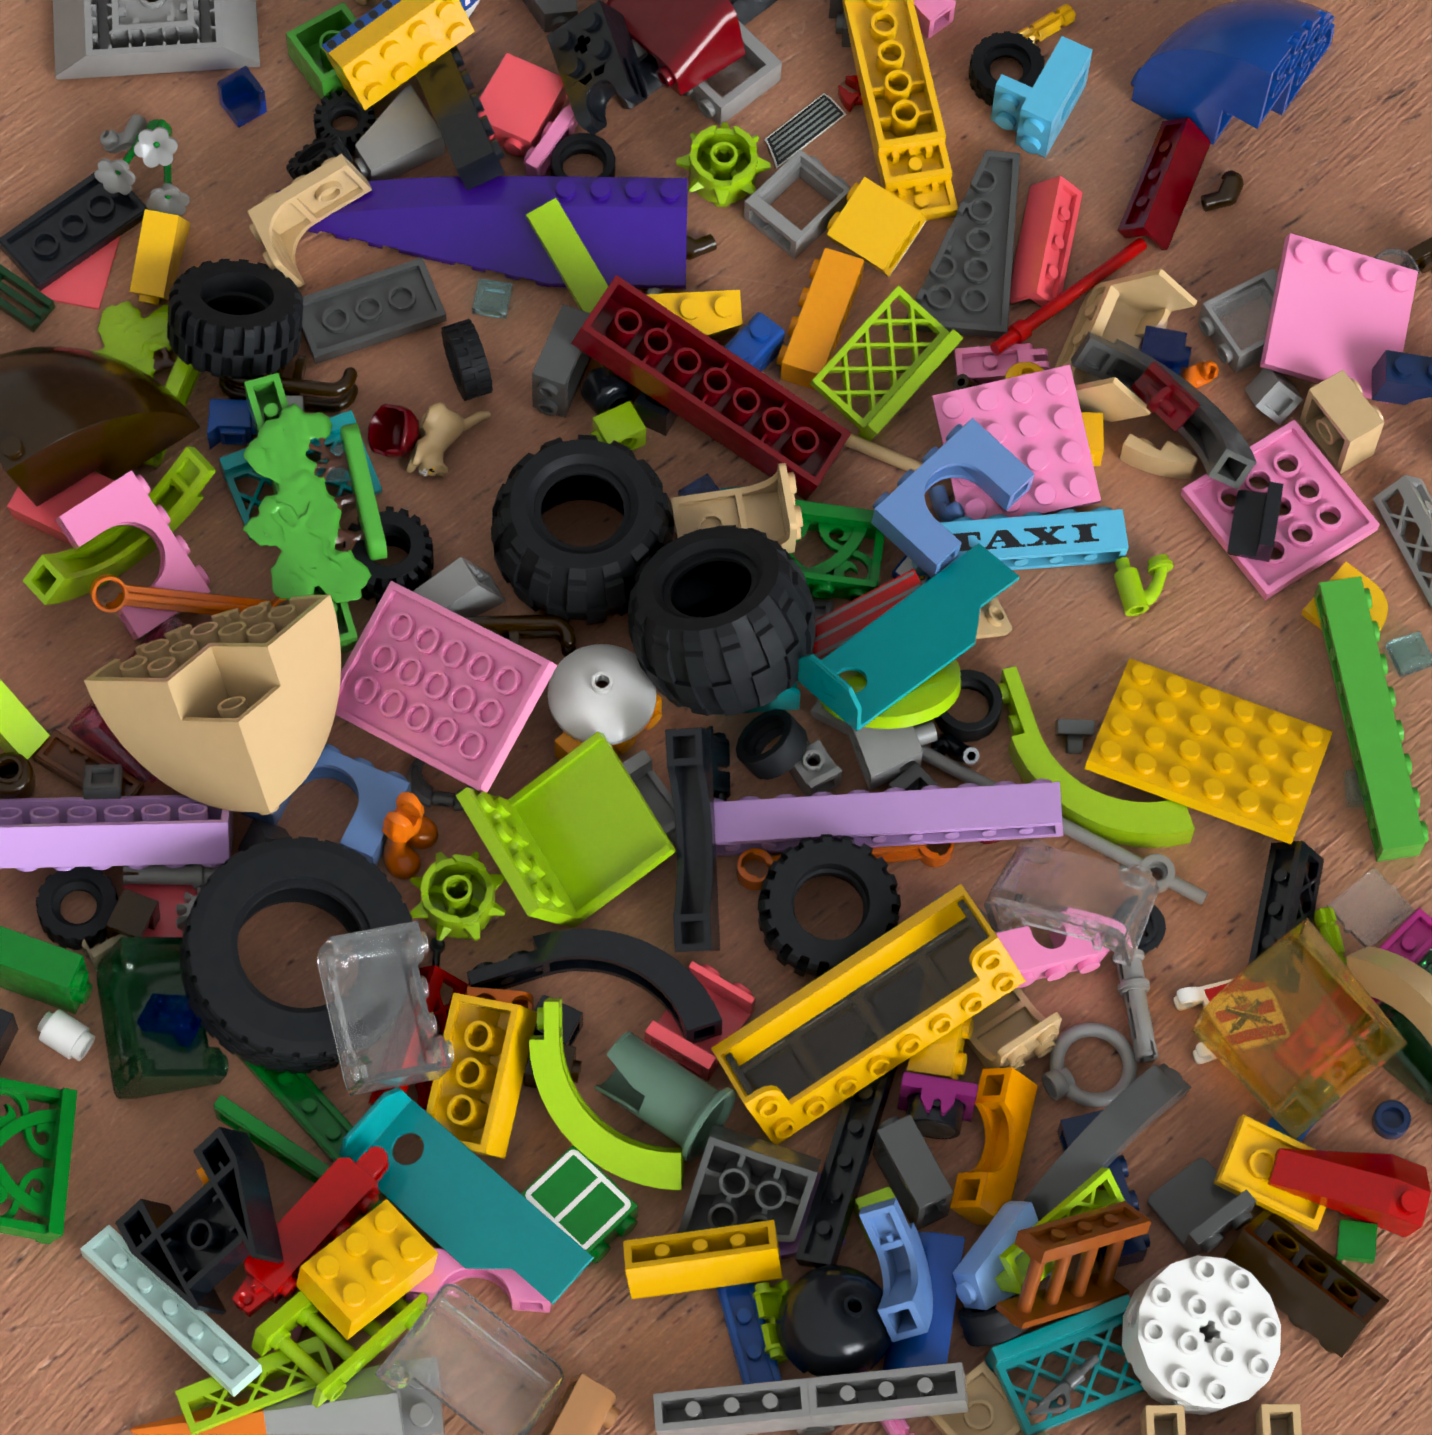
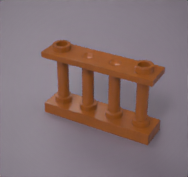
M1126 1201L1018 1231L1015 1245L1028 1254L1030 1258L1029 1266L1020 1296L997 1302L995 1309L1008 1318L1011 1324L1020 1329H1025L1094 1308L1127 1294L1129 1295L1130 1291L1114 1279L1125 1240L1148 1234L1151 1220ZM1108 1245L1100 1272L1091 1275L1099 1248ZM1081 1253L1074 1279L1065 1282L1072 1255ZM1054 1261L1047 1288L1038 1290L1045 1263Z

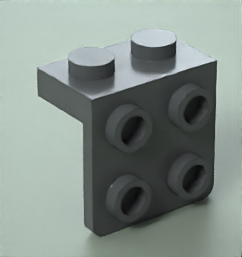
M1204 1158L1197 1159L1153 1192L1147 1201L1151 1210L1191 1257L1197 1256L1204 1250L1209 1253L1224 1240V1234L1232 1228L1237 1231L1245 1226L1253 1218L1251 1212L1256 1203L1255 1198L1247 1189L1237 1196L1213 1184L1217 1171Z

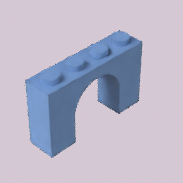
M973 418L964 426L961 424L955 426L947 435V442L939 449L936 446L930 449L922 459L923 464L916 471L909 469L899 479L898 487L891 494L884 492L873 504L874 513L871 523L931 578L958 557L962 543L936 520L927 508L924 494L933 484L948 478H961L971 481L1007 511L1031 488L1035 475Z
M325 744L321 756L310 774L279 805L280 807L277 811L268 815H260L257 812H242V815L246 817L256 818L277 826L291 797L302 785L312 780L323 778L340 781L352 789L359 801L357 809L339 844L344 845L343 848L347 850L352 849L367 858L366 861L377 866L383 854V846L388 838L382 832L384 818L388 812L396 809V798L400 793L411 792V784L403 775L397 772L388 771L386 773L376 769L371 762L364 758L356 757L352 759L343 755L336 747Z

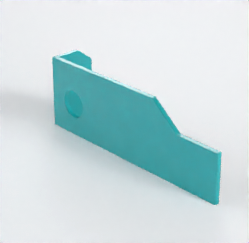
M978 543L822 660L814 654L800 657L798 659V681L855 731H858L974 646L980 609L1018 581L1019 575ZM848 670L857 671L866 678L867 684L863 690L855 693L853 688L838 674Z
M399 1087L384 1092L342 1140L339 1155L343 1158L349 1157L354 1162L365 1152L367 1153L371 1146H381V1148H384V1151H387L389 1170H386V1173L383 1174L382 1179L378 1182L379 1191L465 1269H513L554 1305L594 1259L593 1256ZM405 1134H416L421 1137L424 1144L421 1157L410 1165L399 1164L393 1156L394 1144Z

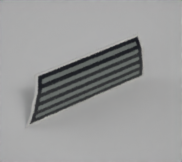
M823 93L764 139L770 149L776 169L846 115L831 97Z

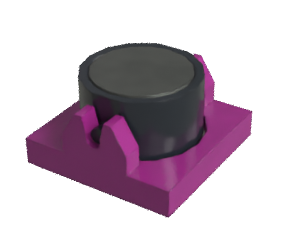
M905 1071L903 1072L897 1109L906 1111V1116H912L923 1137L933 1139L956 1138L960 1135L962 1120L971 1122L978 1085L971 1082Z

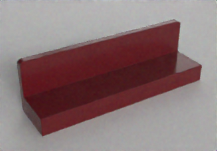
M1189 117L1162 121L1118 228V232L1125 239L1148 236L1161 250L1168 249L1211 144L1206 135Z

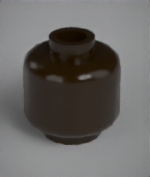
M15 752L0 754V799L30 798L36 787V780L29 760Z

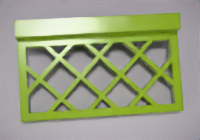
M898 285L809 384L860 430L858 435L861 438L871 441L962 341L963 337L954 329L949 332ZM896 298L907 307L908 319H891L890 304ZM884 312L885 319H878L879 316ZM892 325H909L910 342L894 343ZM916 325H927L937 336L932 342H917ZM885 326L887 343H870L869 327ZM863 335V343H856ZM850 349H864L865 367H848L847 352ZM871 349H887L889 366H872ZM894 349H911L912 364L910 366H896ZM918 349H925V350L918 356ZM841 359L842 367H834ZM828 373H842L844 391H832L821 380ZM849 373H866L867 390H850ZM873 373H890L891 388L889 390H874ZM896 373H903L897 380ZM851 397H868L869 412L864 418L852 409ZM875 397H882V398L875 404Z

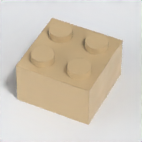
M1344 370L1308 390L1299 420L1301 426L1339 475L1374 455L1385 423L1380 410L1375 405H1370L1363 396L1359 383L1353 378L1350 379Z

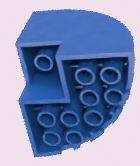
M1237 0L1206 10L1175 30L1152 53L1143 67L1137 70L1131 81V86L1134 87L1131 101L1166 120L1189 117L1206 135L1212 145H1214L1233 116L1258 129L1270 110L1282 116L1331 45L1335 24L1332 22L1335 17L1324 9L1298 0Z

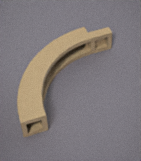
M1367 946L1347 955L1349 991L1371 996L1392 1006L1411 1021L1432 1046V975L1416 963L1385 949Z

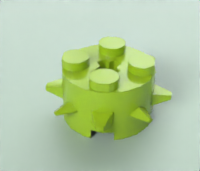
M722 122L720 128H717V125H712L700 131L699 134L692 132L690 134L692 139L690 154L676 159V165L689 171V181L691 184L688 187V192L696 191L699 196L712 202L716 207H727L731 203L745 198L748 194H753L756 191L754 185L756 184L757 174L769 170L771 167L770 162L757 155L756 143L759 140L758 135L750 136L749 133L737 126H733V129H730L728 122Z
M441 851L435 853L436 863L434 862L430 865L423 877H411L410 882L420 889L421 902L410 912L411 917L425 919L427 925L437 932L436 940L442 941L445 937L467 940L472 938L474 941L480 940V931L485 929L493 915L504 916L506 910L495 902V890L506 880L503 874H489L486 866L479 861L478 852L474 851L470 856L454 854L452 858L446 857Z

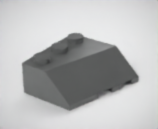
M714 1124L678 1233L774 1220L778 1242H795L819 1171L821 1159Z

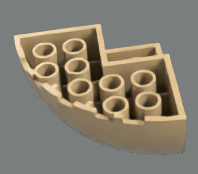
M330 594L291 597L289 600L290 604L272 607L270 601L259 603V605L246 608L241 613L239 608L212 615L213 622L202 623L192 628L190 623L164 633L166 639H157L135 647L137 655L122 663L120 659L112 660L86 678L84 682L98 712L111 732L145 769L164 784L197 802L211 807L237 812H257L260 815L271 814L279 809V805L310 774L321 756L333 725L340 690L341 646L336 613Z

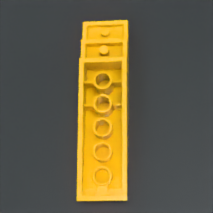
M842 0L881 187L921 211L927 221L956 216L958 205L951 181L952 169L945 145L946 133L914 1Z

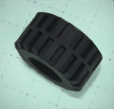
M386 506V511L379 512L386 546H395L403 549L408 554L403 561L391 566L374 563L367 555L364 539L358 540L351 550L355 559L368 567L372 575L367 585L361 589L362 598L369 601L374 597L376 604L380 602L391 581L414 591L432 577L431 570H434L432 538L429 537V530L426 524L421 525V519L414 514L410 518L408 510L403 508L399 512H394L393 507ZM358 517V525L351 523L348 530L354 532L361 530Z

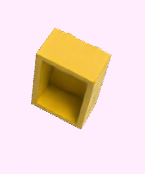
M386 1199L302 1264L299 1269L296 1286L342 1336L348 1340L433 1273L438 1252Z

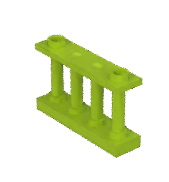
M299 1291L255 1329L251 1348L261 1357L272 1348L275 1351L280 1349L318 1384L311 1403L314 1407L318 1408L327 1399L330 1402L335 1401L346 1389L347 1385L345 1383L407 1328L413 1331L421 1324L426 1317L424 1309L428 1296L422 1292L410 1304L402 1297L390 1306L397 1315L384 1327L374 1319L362 1328L371 1338L356 1351L317 1315L318 1309ZM299 1324L302 1327H309L344 1360L331 1374L323 1369L290 1338V1332Z

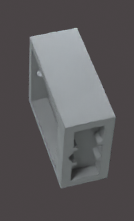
M800 149L745 200L744 219L793 259H796L827 229L832 216L837 211L841 213L848 202L846 197L850 188L844 179L839 176H833L828 172L820 160L814 156H808ZM799 177L831 202L802 230L770 206Z

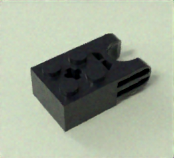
M596 1L547 35L575 119L590 134L595 135L607 126L605 110L610 98L618 93L621 98L632 102L635 106L648 98L639 71L641 65L623 14L603 1Z

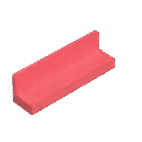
M1061 175L1030 186L1012 270L1010 304L1030 298L1036 304L1043 307L1063 292L1083 192Z

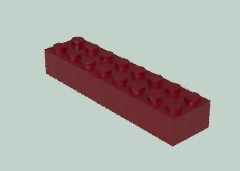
M617 275L571 342L572 345L769 477H772L777 472L779 463H786L787 472H794L797 488V493L795 494L805 501L819 486L852 433Z

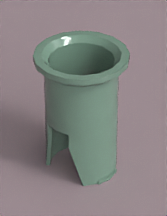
M627 1031L614 1043L606 1054L617 1067L616 1070L604 1083L596 1085L594 1089L681 1146L682 1159L686 1162H693L704 1153L713 1125L724 1126L736 1101V1090L732 1087H726L723 1090L716 1089L634 1033Z

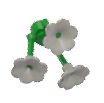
M163 119L149 121L146 128L139 132L135 143L122 160L111 161L106 158L101 159L98 163V169L94 173L95 178L103 183L106 191L112 194L120 192L123 195H127L132 191V185L136 180L135 175L129 171L128 164L137 155L143 158V162L147 167L154 168L159 164L164 166V184L161 188L153 189L150 192V198L146 201L148 210L181 216L186 212V206L190 203L189 196L186 193L180 192L179 188L172 185L171 163L174 158L173 153L178 148V143L175 138L171 137V126Z

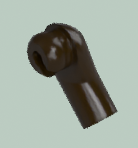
M1233 170L1226 171L1221 177L1223 181L1219 190L1201 196V204L1205 212L1236 203L1244 185L1243 178L1239 173Z

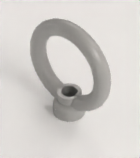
M1087 1022L1068 1028L1056 1039V1046L1050 1053V1071L1042 1074L1043 1086L1054 1101L1066 1096L1073 1102L1083 1106L1094 1108L1106 1107L1136 1080L1137 1062L1135 1061L1134 1050L1131 1044L1120 1032L1101 1023ZM1086 1037L1100 1038L1110 1043L1117 1050L1122 1060L1123 1070L1120 1080L1113 1088L1104 1092L1094 1093L1085 1091L1075 1085L1073 1075L1064 1066L1066 1052L1075 1041Z

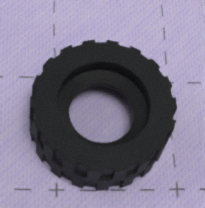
M1004 31V33L996 32L992 33L989 37H984L981 39V43L975 46L973 54H971L969 67L970 86L976 92L975 95L979 99L984 100L989 106L993 105L997 80L990 73V66L998 58L1008 57L1017 60L1023 68V75L1018 81L1033 88L1044 68L1045 60L1044 56L1041 55L1039 46H1036L1029 37L1027 39L1023 34L1010 33V31Z
M466 319L443 326L441 334L445 354L462 399L467 401L492 393L493 387L488 361L472 321Z
M90 866L75 867L68 871L56 870V873L50 874L46 878L44 885H41L38 890L39 897H36L37 914L44 933L48 934V938L53 943L57 942L60 947L65 949L68 947L73 950H80L82 948L83 939H85L89 948H94V945L102 944L106 941V924L119 900L111 879L108 876L106 877L103 871L92 869ZM74 891H85L91 894L97 904L93 917L80 924L68 922L60 913L62 900L66 895Z

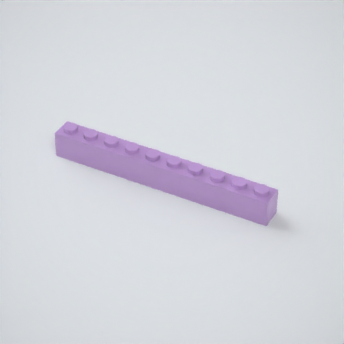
M1037 779L1028 784L1001 781L994 784V786H979L974 783H965L957 788H942L936 785H929L921 788V790L909 791L894 787L886 789L884 792L869 793L866 790H853L848 794L841 795L817 792L807 797L781 794L773 799L745 796L740 798L739 801H723L722 799L714 798L716 857L741 855L744 851L752 848H759L767 853H782L789 846L793 848L798 846L802 839L811 837L812 841L818 840L821 834H832V839L842 840L844 835L854 838L853 844L861 847L865 843L871 848L1063 836L1060 782H1052L1049 779Z

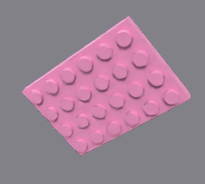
M391 581L341 670L340 690L335 715L480 792H488L557 665Z

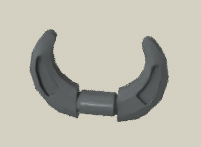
M416 758L408 770L407 781L411 784V793L418 796L422 805L430 808L432 803L438 806L454 807V811L464 810L455 793L433 792V787L424 780L422 775V768L425 762Z

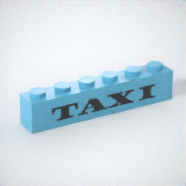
M1098 507L1089 512H1077L1073 509H1066L1057 514L1042 515L1040 512H1029L1020 517H1007L1003 514H997L987 519L973 520L970 517H959L952 522H940L962 542L958 557L955 560L980 543L1011 570L1115 563L1117 559L1125 557L1129 549L1123 509L1112 510L1110 507ZM912 561L913 569L918 576L928 575Z

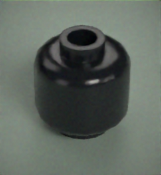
M605 366L591 370L587 374L581 387V395L590 408L597 415H600L631 401L633 389L629 382Z

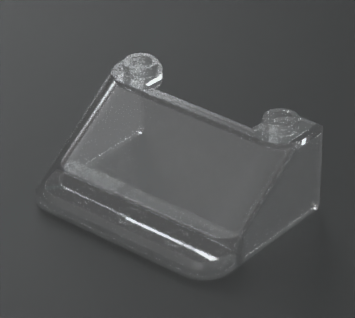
M445 1284L441 1287L375 1373L378 1378L393 1390H401L412 1379L482 1433L481 1435H527L564 1380L561 1367L552 1358L467 1291L455 1284Z

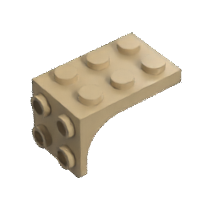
M343 154L325 160L319 168L307 175L297 177L291 185L277 193L267 195L261 203L247 211L253 222L249 225L253 236L259 243L263 242L267 250L263 253L265 261L272 270L276 268L283 272L285 278L289 277L298 288L305 285L295 260L296 248L303 234L330 214L372 190L368 180Z
M779 463L777 472L772 477L754 485L670 498L676 539L698 529L736 525L738 528H754L764 532L768 539L778 541L788 553L795 552L796 540L801 539L800 527H803V519L800 505L795 506L794 494L797 493L794 472L788 473L786 463Z
M1015 988L972 1016L974 1018L973 1034L970 1040L966 1039L965 1041L985 1068L1013 1067L1020 1072L1025 1068L1026 1061L1035 1055L1038 1058H1042L1055 1048V1041L1059 1034L1062 1018L1058 1012L1053 1013L1047 1018L1044 1017L1033 1006L1020 988Z
M984 1362L965 1376L969 1412L927 1416L943 1435H1024L998 1378ZM1025 1410V1413L1030 1421L1031 1426L1037 1424L1035 1420ZM1043 1431V1432L1038 1433V1434H1036V1435H1049V1434L1046 1433L1045 1431Z

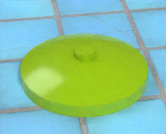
M953 660L864 727L874 729L910 727L930 721L946 712L956 702L961 690V672L957 660ZM848 670L838 674L853 688L855 693L863 690L867 684L866 678L857 671ZM819 700L825 710H827L834 717L844 721L828 706H826L821 700Z

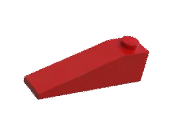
M1279 1148L1276 1152L1268 1181L1270 1186L1366 1223L1377 1224V1227L1402 1237H1407L1422 1227L1431 1194L1426 1167L1393 1154Z

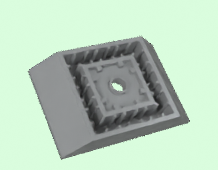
M53 0L56 80L260 67L256 0H158L156 2H148L146 0Z

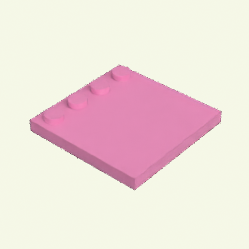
M1292 233L1288 234L1284 241L1260 367L1318 384L1344 370L1350 379L1353 378L1359 383L1363 396L1372 399V368L1386 350L1403 353L1418 271Z

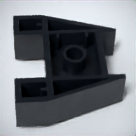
M218 1127L193 1150L209 1179L199 1191L175 1213L167 1204L140 1199L115 1224L130 1252L192 1308L223 1315L226 1309L214 1289L217 1284L250 1255L252 1258L279 1264L284 1259L264 1163L247 1133Z

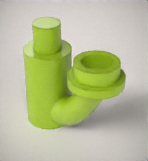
M1160 554L1148 560L1149 566L1147 571L1153 578L1146 590L1143 589L1137 568L1131 567L1128 557H1122L1115 561L1117 572L1114 574V580L1125 615L1137 616L1143 614L1157 600L1163 589L1167 572L1171 571L1174 567L1168 555Z

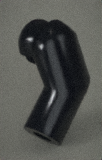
M950 733L940 734L938 741L931 743V749L944 756L947 754L954 761L973 765L978 762L980 757L978 749L966 745Z

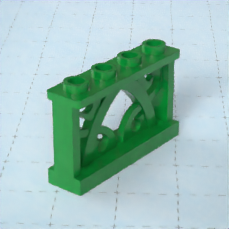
M795 500V506L800 505L803 519V527H800L801 539L808 531L818 532L823 544L836 552L826 561L810 568L804 566L789 553L804 573L811 595L823 600L838 598L852 601L877 588L879 585L884 534L871 523L874 510ZM829 534L843 535L841 538H837V542L844 544V546L833 541ZM864 538L874 540L872 559L866 554L857 551ZM851 558L860 561L868 571L866 578L845 577L844 574L848 571L858 574L856 565L849 561Z
M0 1077V1096L6 1095L13 1098L19 1107L21 1116L16 1119L14 1109L8 1104L3 1105L6 1109L5 1116H0V1148L8 1139L22 1131L27 1147L33 1154L43 1159V1167L28 1172L22 1177L18 1185L10 1177L0 1161V1204L7 1198L11 1201L8 1211L0 1215V1233L35 1239V1242L51 1244L63 1235L77 1090L64 1087L56 1089ZM27 1100L49 1104V1109L30 1113ZM32 1127H35V1137L40 1132L46 1135L45 1145H40L35 1141ZM35 1179L41 1183L40 1193L35 1192L33 1186L29 1189L28 1193L25 1192L31 1180ZM20 1208L36 1217L37 1223L12 1218Z

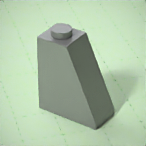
M411 85L405 87L355 144L356 159L353 160V165L368 181L389 180L445 154L444 140L441 132Z
M463 557L455 560L413 591L462 617L477 616L506 601L490 573Z

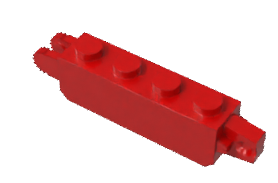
M376 1145L375 1147L371 1146V1149H368V1152H365L356 1162L349 1157L338 1158L276 1224L284 1260L279 1264L252 1258L251 1255L245 1259L247 1277L232 1297L233 1304L248 1317H251L269 1301L277 1304L282 1297L288 1299L298 1289L296 1283L300 1266L353 1225L351 1223L360 1213L365 1215L376 1205L379 1199L377 1196L379 1194L378 1182L382 1179L386 1170H389L388 1155L384 1148H381V1146L377 1147Z

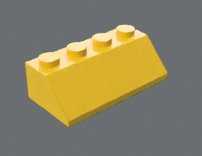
M453 993L426 1112L473 1153L505 1159L530 1052L529 1039L534 1034L537 1012L517 1004Z

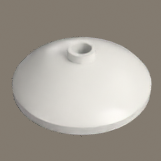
M594 644L573 651L557 665L549 680L548 705L554 721L563 732L573 739L583 743L598 731L604 733L611 745H616L636 736L648 724L655 710L657 693L656 687L640 667L636 654L615 645ZM606 681L608 686L600 688L596 686V683Z

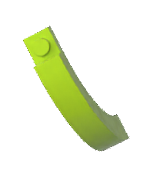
M186 447L160 482L148 494L155 507L160 504L171 520L168 526L172 533L202 501L204 496L200 492L217 471L195 447ZM129 525L114 526L75 550L71 548L58 553L42 554L23 579V582L44 605L70 601L89 593L92 582L98 576L103 574L120 576L156 549L157 546L146 532L137 527ZM111 580L101 583L98 588L109 583Z
M546 998L543 1002V1007L537 1008V1029L544 1030V1035H532L529 1039L530 1060L541 1099L560 1131L588 1159L614 1175L643 1186L667 1190H682L684 1186L682 1147L657 1146L626 1136L603 1121L585 1102L571 1078L566 1063L563 1047L562 998Z

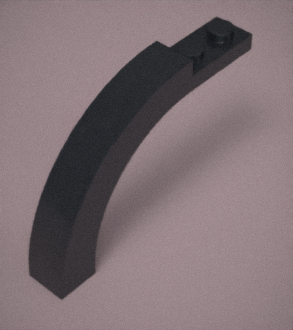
M567 929L533 936V951H518L511 954L508 959L496 963L483 962L467 972L469 987L503 990L557 973L572 971L604 973L627 980L655 997L672 1015L684 1039L694 1044L722 1034V1019L713 1000L703 985L686 967L665 951L648 942L617 932L597 929Z

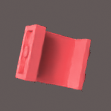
M692 961L688 966V970L703 985L713 1000L722 1019V1034L693 1044L684 1039L679 1026L666 1009L658 1023L652 1020L646 1029L645 1041L708 1082L720 1064L711 1048L745 1026L754 1012L755 997L752 996V992L744 985L737 982L731 984L721 978L720 973L707 964L700 966Z

